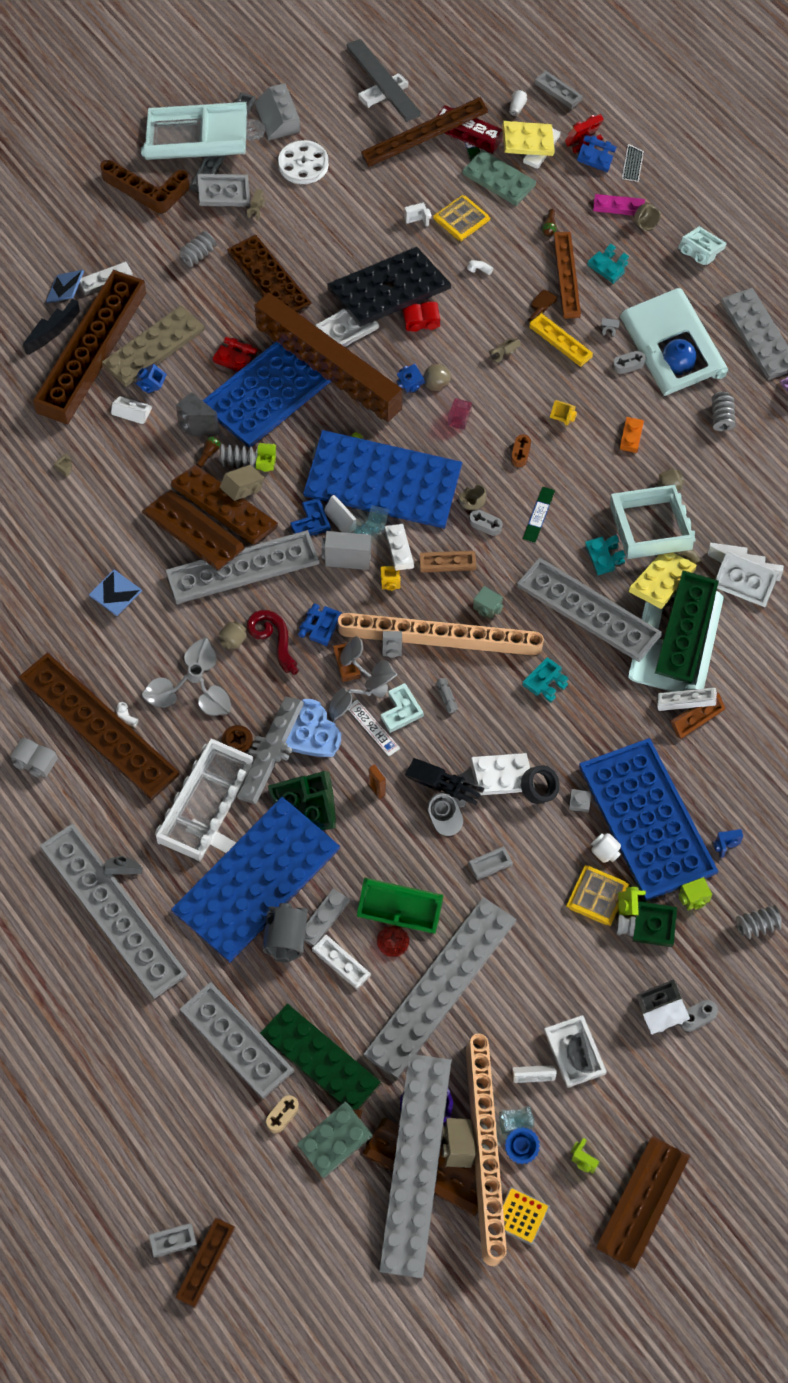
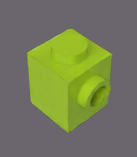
M704 877L682 885L679 892L680 902L686 906L687 910L693 908L697 910L704 907L706 903L710 902L712 897Z

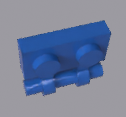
M585 135L584 141L588 142L589 146L582 144L576 161L608 172L613 159V155L608 154V151L615 153L617 146L611 145V142L601 141L595 136ZM594 145L603 148V151L595 149Z
M313 603L306 613L305 621L301 622L299 626L298 636L304 638L306 633H311V641L328 646L342 612L326 606L321 612L318 611L320 606ZM313 619H318L315 625L311 624Z

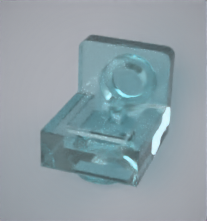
M371 505L369 517L365 524L370 532L379 533L380 531H385L389 509Z
M525 1106L521 1110H502L498 1113L502 1133L512 1132L513 1129L518 1127L528 1129L534 1127V1117L530 1106Z

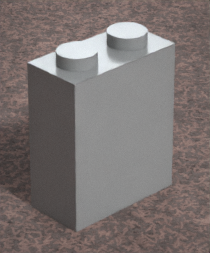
M326 531V538H322L321 545L322 559H325V566L370 569L371 535Z

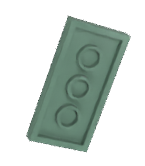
M484 150L463 169L464 176L515 206L536 186L534 179Z

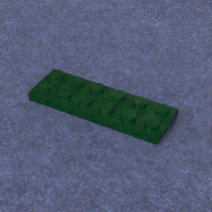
M682 571L655 674L689 684L693 682L719 583L718 580Z
M288 1003L260 1032L272 1047L340 1105L347 1102L352 1109L359 1110L381 1085V1082Z

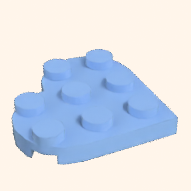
M303 699L304 705L286 740L288 747L292 748V752L315 757H333L341 745V732L334 722L327 720V712L320 702L313 699Z

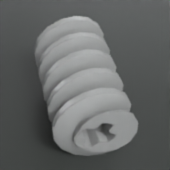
M203 231L195 239L181 247L179 254L184 263L192 268L193 263L197 264L198 259L202 260L204 258L203 255L208 256V251L213 252L212 246L216 247L217 244L211 234Z
M717 392L712 396L713 429L716 431H727L736 426L735 400L727 392Z
M221 444L219 461L223 467H226L229 463V467L233 468L236 463L238 469L241 468L242 464L243 467L251 465L255 469L258 448L256 452H253V448L250 447L247 452L245 446L239 451L238 445L235 446L234 450H232L231 445H228L227 450H225L224 445Z
M773 905V908L768 906L765 910L759 909L758 912L745 913L743 917L741 915L736 916V925L741 936L746 935L748 939H751L752 932L755 937H759V930L765 935L766 928L770 932H774V925L778 930H781V916L778 908Z

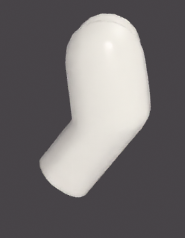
M471 260L468 262L467 269L471 272H475L476 268L490 275L493 271V267L483 261Z
M118 703L115 709L116 715L128 726L135 728L138 719L129 716L126 703Z

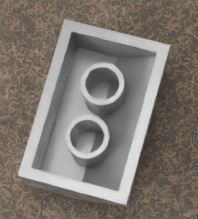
M286 84L269 87L255 101V107L268 140L300 133V118Z

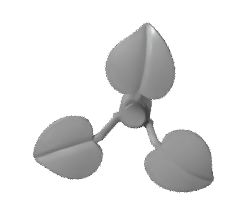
M357 636L353 637L342 650L340 661L345 666L353 663L369 678L365 683L366 691L349 689L347 691L345 688L338 690L333 696L329 708L330 717L333 722L350 708L353 700L351 693L366 694L368 696L373 694L382 698L388 690L386 683L397 676L391 664L386 660L377 663L371 675L356 662V659L362 654L363 642Z
M207 638L195 642L186 651L184 661L188 666V672L175 688H173L170 680L156 678L148 684L142 693V697L149 704L166 708L176 702L177 696L174 692L188 679L192 683L200 682L204 694L199 697L198 704L205 714L211 716L227 715L231 710V702L224 689L216 685L211 686L208 691L205 689L204 679L202 678L203 671L210 670L216 664L215 651Z

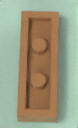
M475 551L420 553V572L476 570Z

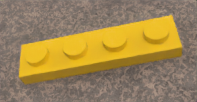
M542 313L530 322L529 327L578 366L582 367L593 357V352Z

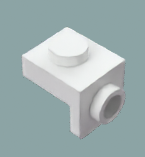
M424 203L410 205L404 209V219L406 224L423 220L425 226H429L431 213L429 209H426Z

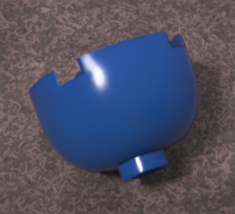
M675 339L664 347L662 351L664 360L669 364L675 375H683V372L687 371L689 373L695 367L697 356L695 348L690 342L683 339Z

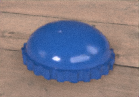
M518 1127L509 1132L507 1139H505L506 1154L513 1162L527 1164L538 1156L540 1141L536 1133L531 1129Z

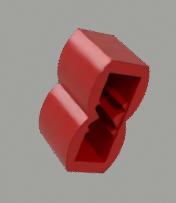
M437 302L413 304L403 309L406 331L417 332L421 329L434 330L440 327V314Z

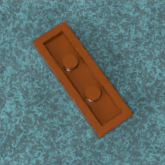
M717 692L715 706L689 708L670 722L676 736L682 739L726 708L720 694Z

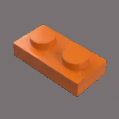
M626 417L620 450L638 452L644 420Z

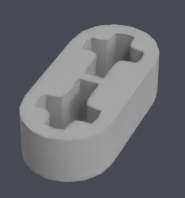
M640 351L620 355L614 359L613 370L616 373L623 374L640 369L644 366L646 357Z
M474 510L470 513L469 523L473 528L492 536H497L501 533L503 525L501 519L481 510Z

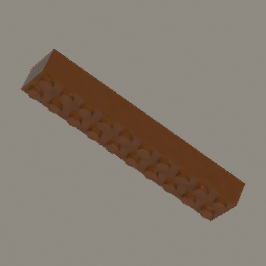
M116 270L111 272L34 398L33 403L37 414L67 425L69 424L102 369V361L109 357L145 297L146 287L144 280Z
M268 292L254 305L256 327L259 331L265 332L273 341L280 343L285 350L295 354L300 361L306 362L311 369L317 370L326 380L332 381L338 389H343L352 399L358 400L366 409L373 411L378 418L389 422L402 410L401 387Z

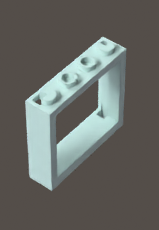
M675 485L611 494L610 509L627 559L693 549V542L696 541L695 531L691 530V520L686 516V507L682 505L681 493L677 492ZM670 502L682 536L635 543L624 509Z

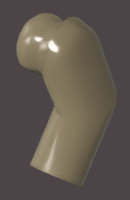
M693 549L675 552V554L681 557L687 556L697 566L702 562Z

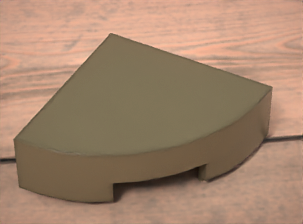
M67 453L53 464L54 468L64 476L68 477L70 475L72 462Z

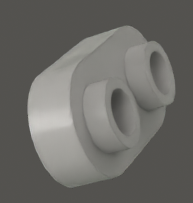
M704 1000L688 1008L689 1017H692L694 1021L689 1022L686 1020L683 1024H680V1027L687 1032H692L710 1023L716 1018L718 1013L716 1004L710 1000ZM705 1007L710 1008V1009H711V1012H709V1013L706 1012V1011L704 1010V1008H705Z

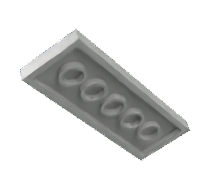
M750 288L723 297L721 304L767 380L788 374V344L754 289Z
M211 982L180 1008V1012L262 1100L294 1072V1069Z

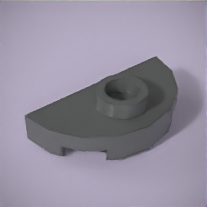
M124 856L112 857L106 860L103 867L104 875L141 874L143 870L139 863Z
M582 1031L575 1034L569 1041L567 1058L576 1070L583 1073H593V1067Z

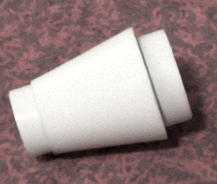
M516 90L512 94L509 113L513 116H518L527 102V94L524 91Z

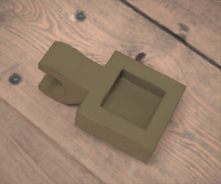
M256 189L251 200V207L247 210L248 218L252 214H256V220L260 219V209L265 205L263 190Z
M510 338L497 345V348L491 349L489 354H497V357L492 361L500 362L504 353L507 355L514 353L516 348L521 346L519 339Z

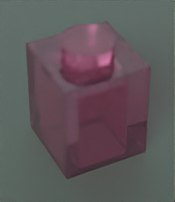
M455 398L448 415V425L465 430L471 415L472 402Z

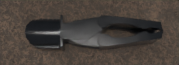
M416 758L412 760L405 773L408 779L437 792L442 790L459 801L462 799L474 805L478 803L475 799L479 800L481 794L478 792L483 793L484 787L467 781L463 776L447 774L445 769Z

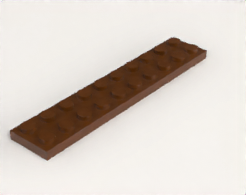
M48 652L19 676L20 681L151 801L180 775L174 766Z

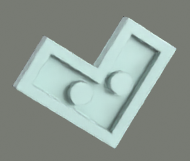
M405 683L388 691V695L396 707L382 713L381 719L390 733L424 717L422 709Z

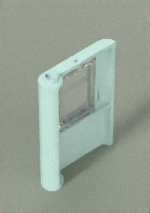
M246 102L148 108L146 143H144V147H141L142 157H145L146 160L245 154Z

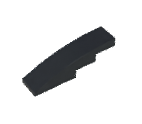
M71 299L63 311L56 309L48 321L41 318L23 343L27 355L48 344L71 324L80 313L78 301Z

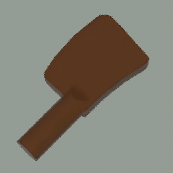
M542 290L531 304L535 312L529 317L528 321L531 322L541 313H544L557 301V296L547 290Z

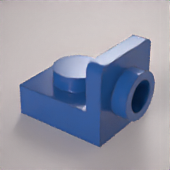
M742 829L718 833L716 840H714V849L716 852H719L720 858L725 856L726 846L733 848L741 844L743 839Z

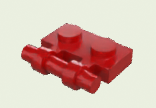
M225 337L223 343L228 344V347L221 345L213 356V362L239 372L252 361V357L248 355H256L258 349L252 347L251 344L241 343L236 338ZM235 348H238V349L243 350V351H242L241 353H239V352L234 351V350H235Z

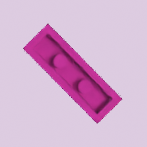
M595 194L593 211L634 215L636 210L645 203V199Z

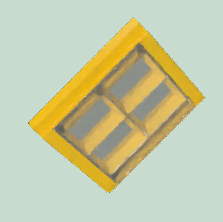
M461 195L433 216L435 221L458 241H463L490 221L488 214L464 195Z
M585 865L566 907L602 924L611 926L619 909L618 892L626 891V887H629V884Z

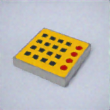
M511 1187L503 1202L505 1233L532 1246L550 1205Z

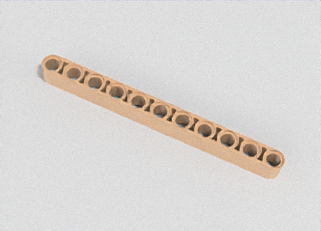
M343 613L338 618V632L345 637L357 636L363 639L383 640V631H399L404 629L406 631L402 632L403 643L532 656L541 653L544 641L542 634L534 631L355 613Z
M475 1034L466 1046V1061L476 1154L474 1161L483 1261L489 1266H496L505 1257L507 1249L489 1042L486 1036ZM473 1044L479 1045L481 1049L475 1048ZM475 1063L480 1064L483 1069L477 1068ZM476 1083L482 1084L484 1089L479 1088ZM478 1103L485 1105L486 1109L480 1108ZM480 1123L485 1124L488 1129L481 1128ZM481 1144H486L490 1150L483 1149ZM483 1165H488L491 1171L485 1170ZM485 1186H490L493 1192H488ZM486 1207L493 1208L495 1213L488 1212ZM488 1228H493L497 1235H492ZM490 1250L497 1251L499 1257H494Z

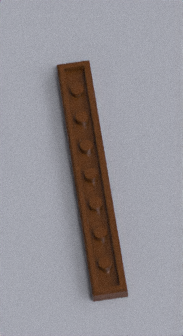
M478 97L361 151V155L369 168L488 113V109L482 98Z

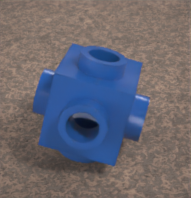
M152 364L138 371L135 384L143 391L151 393L162 387L167 374L155 364Z
M416 364L409 367L405 366L397 373L398 380L396 382L399 387L405 389L406 393L417 391L425 383Z

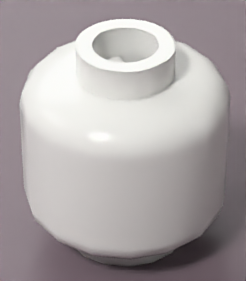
M601 833L591 843L593 846L592 853L603 863L609 860L614 862L620 856L618 851L621 844L609 833L605 835Z

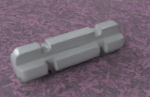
M440 678L436 681L438 689H441L439 692L444 704H447L445 706L447 712L454 713L458 710V706L454 702L455 699L450 687H448L449 683L446 678Z

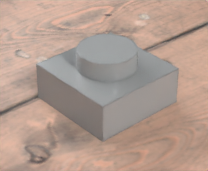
M572 789L569 810L589 813L591 792Z

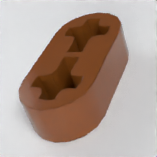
M521 434L515 439L511 462L516 467H523L527 463L531 448V439L528 435ZM522 442H525L524 448L520 447ZM519 454H522L521 460H517Z

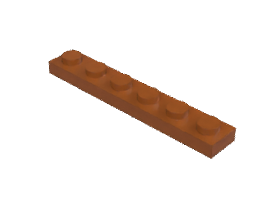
M554 232L563 318H580L581 309L571 232Z

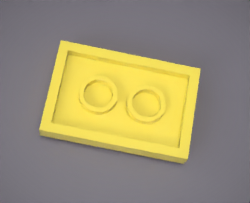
M503 121L505 153L554 155L552 124Z

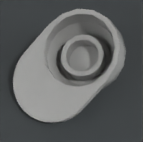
M447 793L433 795L428 801L427 810L435 829L445 836H452L458 833L463 825V816L457 802Z

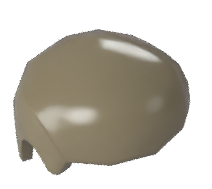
M644 203L634 214L635 223L644 231L652 230L658 224L661 212L654 205Z
M433 364L424 373V385L432 391H441L444 386L449 385L451 373L444 365Z
M476 484L473 489L466 487L464 492L460 493L458 497L461 507L469 511L481 509L487 497L485 487L480 484Z

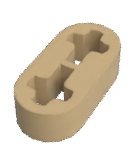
M288 1095L283 1097L267 1116L266 1125L269 1131L273 1133L281 1132L297 1114L299 1103L294 1096ZM291 1102H293L294 1109L292 1110L289 1108L284 1113V1110L286 1109L285 1103L290 1104ZM281 1115L282 1117L279 1120L280 1126L274 1125L273 1127L271 1120H277Z

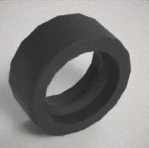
M540 765L529 768L521 778L522 793L532 803L549 802L559 792V778L555 771L548 766ZM537 773L543 775L547 781L548 787L544 796L536 793L533 787V777Z

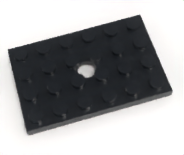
M414 247L327 283V289L361 327L451 289V283L418 247ZM386 282L395 283V285L391 288L388 285L383 284Z

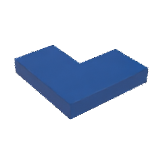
M320 498L303 502L302 507L306 518L290 522L293 534L308 530L311 537L331 531V526Z

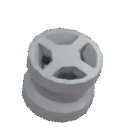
M619 915L616 935L627 934L633 937L635 917L625 918L623 915Z

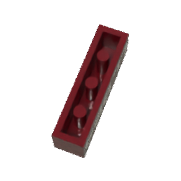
M444 105L437 116L454 108ZM475 118L445 132V134L493 154L502 142L503 129Z

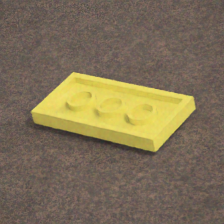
M675 553L660 554L630 586L629 592L662 609L676 593L682 571L693 573L697 565Z

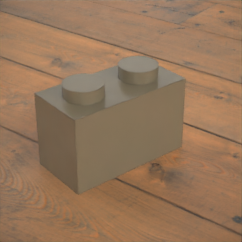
M251 465L225 473L220 488L236 501L258 493L262 489L265 478Z
M446 1118L441 1139H443L441 1154L442 1157H445V1165L449 1167L471 1168L476 1156L472 1120Z

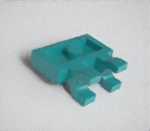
M610 243L604 253L598 251L588 261L587 266L614 284L625 274L624 268L628 265L627 260L629 256L623 253L616 263L612 261L611 258L615 256L613 251L616 249V246Z
M617 535L609 537L606 541H604L603 537H599L585 542V547L597 576L615 571V565L625 563L624 558H626L624 550L614 553L613 556H610L608 551L619 548Z
M546 657L523 681L522 686L536 696L542 693L551 703L556 698L554 695L556 690L548 685L554 680L557 686L564 690L568 686V677L560 673L562 671L561 666Z

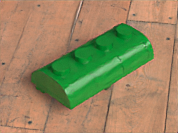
M364 877L356 917L436 934L444 895Z

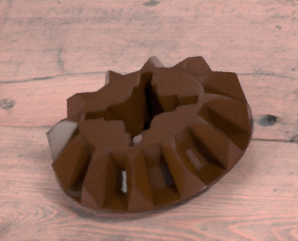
M234 725L224 731L222 735L223 744L244 753L247 749L251 748L253 736L248 728ZM234 735L238 739L242 738L241 745L234 742Z

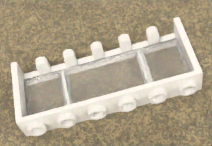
M210 739L209 743L203 746L200 759L194 762L191 775L185 778L182 791L176 794L173 807L167 810L164 817L165 821L157 827L155 832L157 843L201 862L252 767L253 756Z

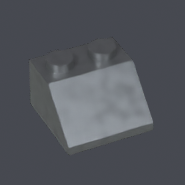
M191 392L176 404L178 426L183 432H187L191 436H217L219 434L217 412Z
M674 979L636 994L651 1034L663 1032L666 1028L683 1024L686 1020L690 1019Z

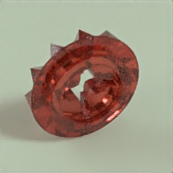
M394 925L384 927L378 934L377 946L386 956H400L409 947L408 933L402 927ZM392 934H394L395 939L399 940L395 942L394 948H392L391 941H387L391 939Z

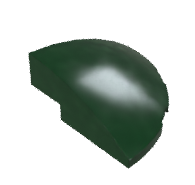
M328 771L268 785L269 793L274 803L283 797L321 830L336 828L334 794Z

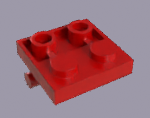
M601 114L597 116L592 115L585 122L574 124L565 140L567 147L579 142V145L572 147V151L578 153L582 144L589 146V143L584 141L585 135L592 136L596 133L604 121ZM601 134L595 136L597 137V139L603 141V136Z

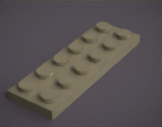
M181 305L102 361V366L122 385L127 387L137 380V373L141 368L152 364L158 365L205 330V326Z

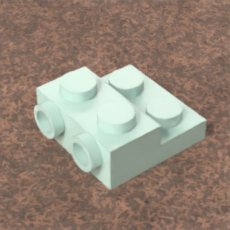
M699 226L682 237L678 249L683 254L693 257L697 263L708 265L715 259L716 254L725 249L727 243Z

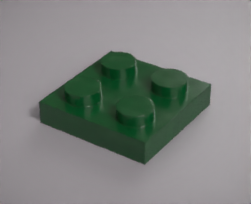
M638 901L639 915H635V929L632 942L673 948L677 907Z

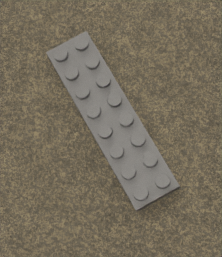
M307 530L246 547L218 571L206 561L199 560L167 569L166 575L175 602L180 604L318 565L319 559Z
M539 558L517 583L518 588L638 662L642 660L661 637L662 632L542 558Z

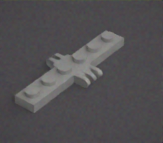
M285 696L266 737H255L254 740L258 743H252L251 747L255 750L249 749L248 754L256 758L237 796L240 801L256 804L276 762H280L281 759L288 760L289 755L285 753L291 754L292 748L288 747L286 740L304 705L302 700Z

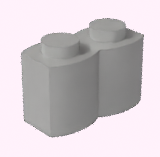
M21 738L10 756L16 768L30 770L29 772L38 778L40 776L46 778L58 759L56 753L51 749L38 745L26 738Z

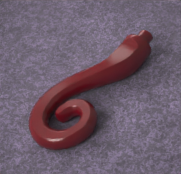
M270 610L254 612L247 621L249 634L257 640L269 638L273 633V626L269 622L264 623V631L256 630L255 625L261 620L271 621L278 629L276 656L279 665L286 673L291 672L292 675H296L299 670L296 668L297 662L288 652L289 635L285 621L277 613Z

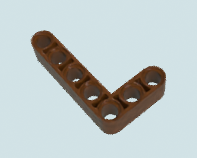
M104 160L100 164L102 179L106 183L159 214L166 213L189 190V174L185 170H177L158 188L112 160Z

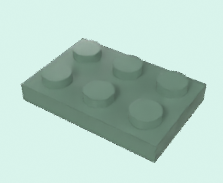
M344 1102L297 1145L319 1174L325 1178L373 1135L349 1104Z

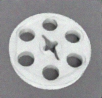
M301 140L292 142L285 146L279 154V170L283 177L296 184L316 182L328 170L327 152L322 146L312 141ZM306 147L308 150L301 151L300 148ZM290 153L294 156L291 158H287L285 155ZM321 154L322 157L315 158L314 155ZM288 166L293 168L290 171L285 170ZM321 167L322 169L320 171H315L313 168ZM305 173L307 176L300 177L299 174Z

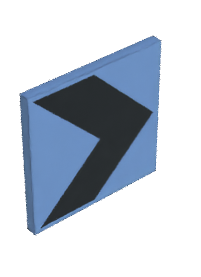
M78 270L57 275L46 302L52 303L72 299L84 271Z
M113 570L89 596L111 613L118 616L142 592V589L116 570Z

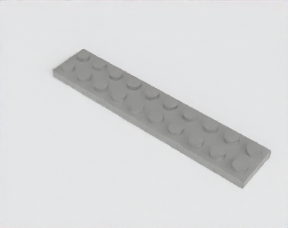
M73 823L39 845L153 999L188 976L185 969L112 874L104 875V863Z
M483 897L365 1051L364 1057L398 1080L408 1067L409 1054H418L514 926L517 919Z
M409 1054L381 1257V1273L423 1279L451 1059Z

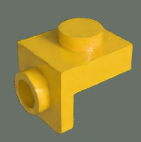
M555 400L549 418L569 425L575 421L577 415L575 411L576 406Z
M394 566L381 567L382 590L392 591L400 589V570L395 571Z

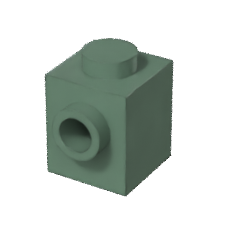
M483 586L474 598L473 609L478 611L483 617L493 619L496 614L499 615L504 607L502 605L503 596Z

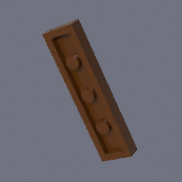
M215 1217L175 1297L176 1300L196 1309L228 1245L235 1226Z

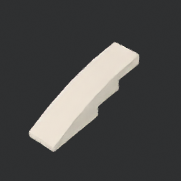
M710 543L708 556L722 563L726 552H730L779 571L780 573L776 581H780L784 565L765 563V556L747 554L748 548Z

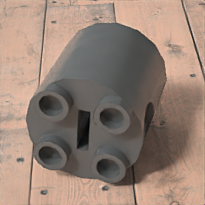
M279 903V907H268L263 952L273 956L275 961L283 963L303 956L308 910L305 908H291V905L288 903Z

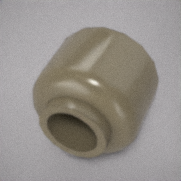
M674 468L660 473L659 481H657L658 487L675 485L677 491L681 490L685 483L680 470L677 471Z
M237 621L228 622L219 632L220 644L227 650L230 648L238 649L247 638L246 628Z

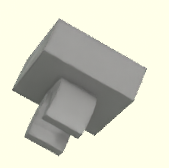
M602 318L601 327H604L602 335L605 336L606 330L610 329L612 337H614L616 334L615 329L619 328L620 320Z

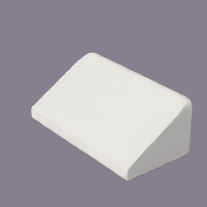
M119 396L112 403L111 414L144 424L152 406Z
M331 496L324 509L325 514L341 532L351 533L356 530V518L336 496Z
M553 1065L512 1068L514 1083L554 1081L557 1074Z

